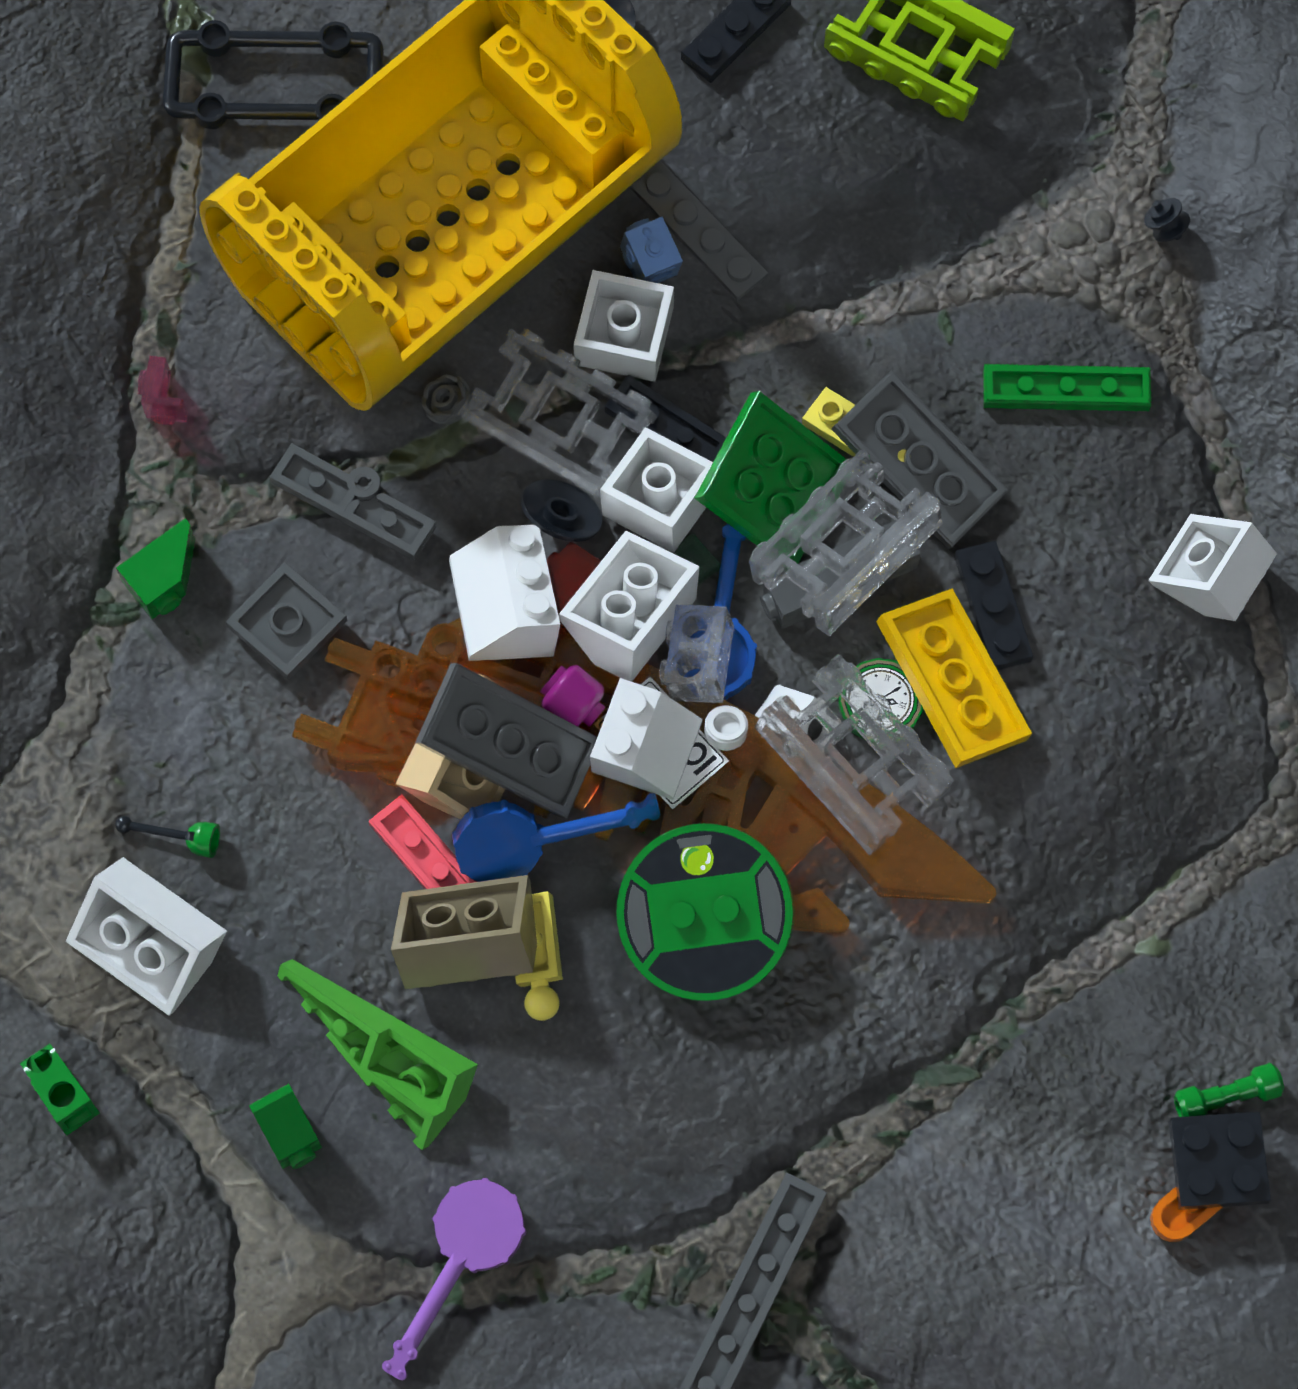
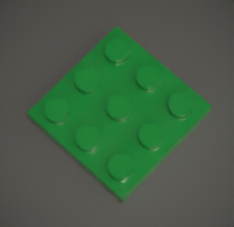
M752 392L694 499L788 569L799 563L851 462L762 392Z

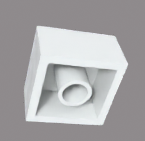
M592 270L574 341V364L625 376L629 374L635 378L656 382L674 308V287Z
M645 427L600 489L602 516L674 553L706 509L694 497L713 462Z

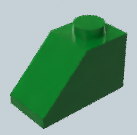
M186 518L116 567L122 583L151 619L159 614L166 615L172 612L181 603V598L186 595L195 544L191 525Z
M290 1084L249 1105L282 1169L290 1165L292 1169H297L316 1158L315 1151L322 1148Z

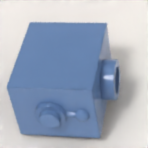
M663 217L649 221L648 218L643 219L626 228L627 231L624 232L620 248L623 253L624 262L631 270L635 279L660 283L678 275L683 260Z

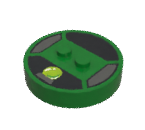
M703 823L686 825L670 830L651 841L639 852L623 877L617 899L616 913L623 947L634 966L645 978L672 995L691 1000L709 1001L740 994L761 982L771 973L789 945L794 927L795 906L789 879L778 859L765 845L738 829L718 824Z

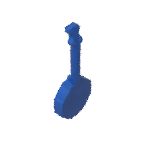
M729 524L722 527V536L725 540L712 615L701 614L700 617L690 621L680 631L675 633L672 661L670 662L671 673H674L678 683L688 692L689 696L708 701L725 702L728 698L738 694L747 685L751 684L755 668L757 644L753 642L750 634L739 623L737 618H729L741 541H744L746 538Z
M650 793L643 802L635 803L630 801L624 809L545 827L542 824L536 823L533 813H529L524 808L509 803L507 800L485 803L477 807H470L469 812L463 816L456 829L452 832L456 859L462 874H466L477 882L527 875L534 868L539 857L543 855L542 845L627 825L631 829H635L645 819L657 820L660 817V810L656 794Z

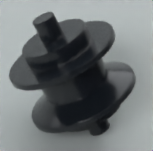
M1176 198L1154 201L1153 206L1145 215V225L1149 229H1153V237L1158 242L1179 240L1190 224L1189 214L1182 211V204Z

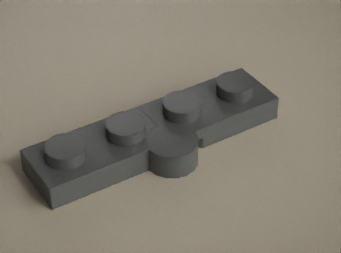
M291 443L270 475L272 484L413 561H416L437 527L436 521L385 493L380 494V477L374 469L366 466L358 467L348 474Z

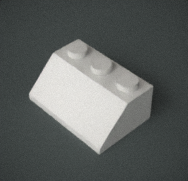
M496 526L450 555L449 563L469 661L554 656L560 620L541 533L537 526Z
M625 531L559 613V620L594 665L632 682L696 600L699 566Z
M123 857L94 877L65 942L170 1016L213 962L227 930Z

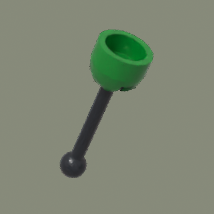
M121 816L115 822V827L120 833H127L132 830L186 840L188 849L193 854L202 857L213 858L220 841V826L216 823L198 822L193 824L188 831H181L132 822L127 816Z

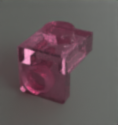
M149 356L147 370H141L138 379V394L142 395L141 404L146 418H150L153 422L162 425H173L175 421L187 422L188 411L184 400L167 397L171 379L167 359L165 357Z

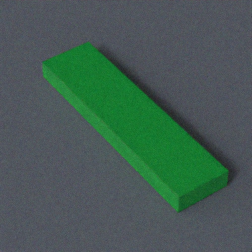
M984 364L983 408L1150 411L1151 371L1150 367Z

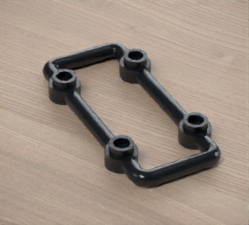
M211 20L204 23L199 30L177 31L169 37L165 55L163 106L172 117L196 119L202 127L207 129H217L227 119L319 121L345 99L337 94H327L321 97L317 104L226 103L222 96L210 92L199 96L195 103L179 102L182 47L200 46L204 53L212 57L224 55L230 47L321 48L324 54L332 58L345 56L351 48H367V81L383 68V43L373 33L351 32L347 25L337 21L325 24L320 31L229 30L225 23Z

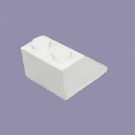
M1190 514L1148 581L1154 587L1204 616L1236 621L1277 553L1251 522Z
M620 678L590 755L591 772L673 800L701 727L702 719L661 691Z

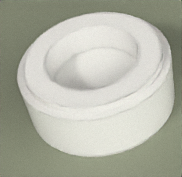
M724 705L716 707L708 713L705 719L704 735L711 746L719 750L729 751L740 747L746 740L748 720L741 710L733 706Z

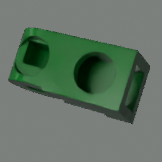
M50 1043L20 1063L31 1080V1085L66 1136L100 1114Z

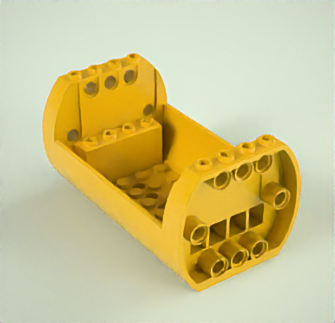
M464 0L251 178L247 179L241 176V173H236L201 202L199 206L200 218L213 252L240 295L351 407L366 411L672 151L681 139V109L670 77L654 47L604 0ZM507 160L514 161L520 166L519 170L512 175L502 174L497 168L500 163ZM474 186H484L490 191L487 198L478 201L471 199L467 193ZM446 211H453L460 217L458 222L452 226L440 224L437 218ZM414 237H424L430 242L429 246L420 252L410 250L407 247V243ZM386 262L394 263L399 267L396 275L388 278L381 277L377 274L376 270L381 264Z

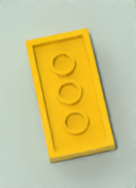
M953 588L880 615L876 622L955 768L1029 739L1032 732Z

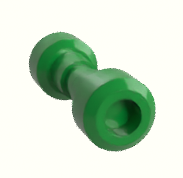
M1267 1063L1254 1067L1250 1076L1234 1080L1232 1084L1222 1087L1214 1086L1204 1090H1200L1195 1086L1177 1090L1174 1096V1104L1179 1117L1207 1115L1209 1111L1222 1108L1225 1104L1238 1100L1242 1102L1257 1097L1265 1102L1279 1098L1284 1092V1083L1277 1066Z

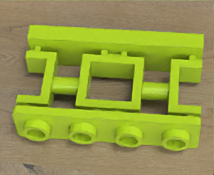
M867 0L869 1L855 23L837 14L833 23L829 24L825 31L824 47L833 57L840 61H849L863 68L870 77L876 80H885L898 87L907 97L912 99L919 98L932 105L941 115L948 118L955 117L960 121H964L967 117L969 108L975 103L978 93L977 87L965 82L966 78L978 60L996 69L1000 60H1004L1011 49L1015 28L962 0H890L903 7L895 20L878 12L885 0ZM908 23L939 38L926 60L895 44ZM869 25L885 33V36L879 43V48L861 39ZM955 35L973 44L966 57L948 49ZM938 63L956 71L949 85L931 76Z

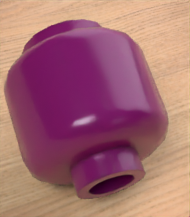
M561 665L540 691L544 695L542 700L543 709L577 727L582 722L590 727L606 708L599 702L605 691L603 685L578 665H572L568 669Z

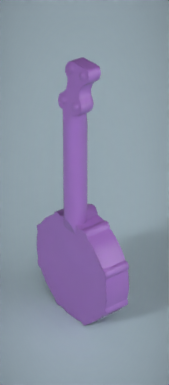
M488 1178L468 1181L456 1187H450L449 1192L441 1201L436 1215L432 1218L435 1224L436 1238L441 1248L440 1252L449 1259L403 1338L394 1342L393 1358L384 1361L382 1364V1369L402 1381L407 1378V1363L418 1358L417 1348L464 1268L472 1273H477L478 1271L491 1270L510 1263V1259L518 1250L523 1236L527 1233L523 1213L518 1204V1197L515 1194H511L501 1185L489 1181Z

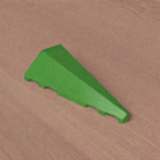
M291 959L282 963L278 971V978L281 981L288 980L304 999L301 1006L308 1014L316 1013L330 1030L326 1036L367 1086L375 1085L390 1103L391 1107L387 1111L395 1120L402 1118L417 1136L413 1141L415 1145L421 1150L429 1147L466 1100L478 1064L297 961Z

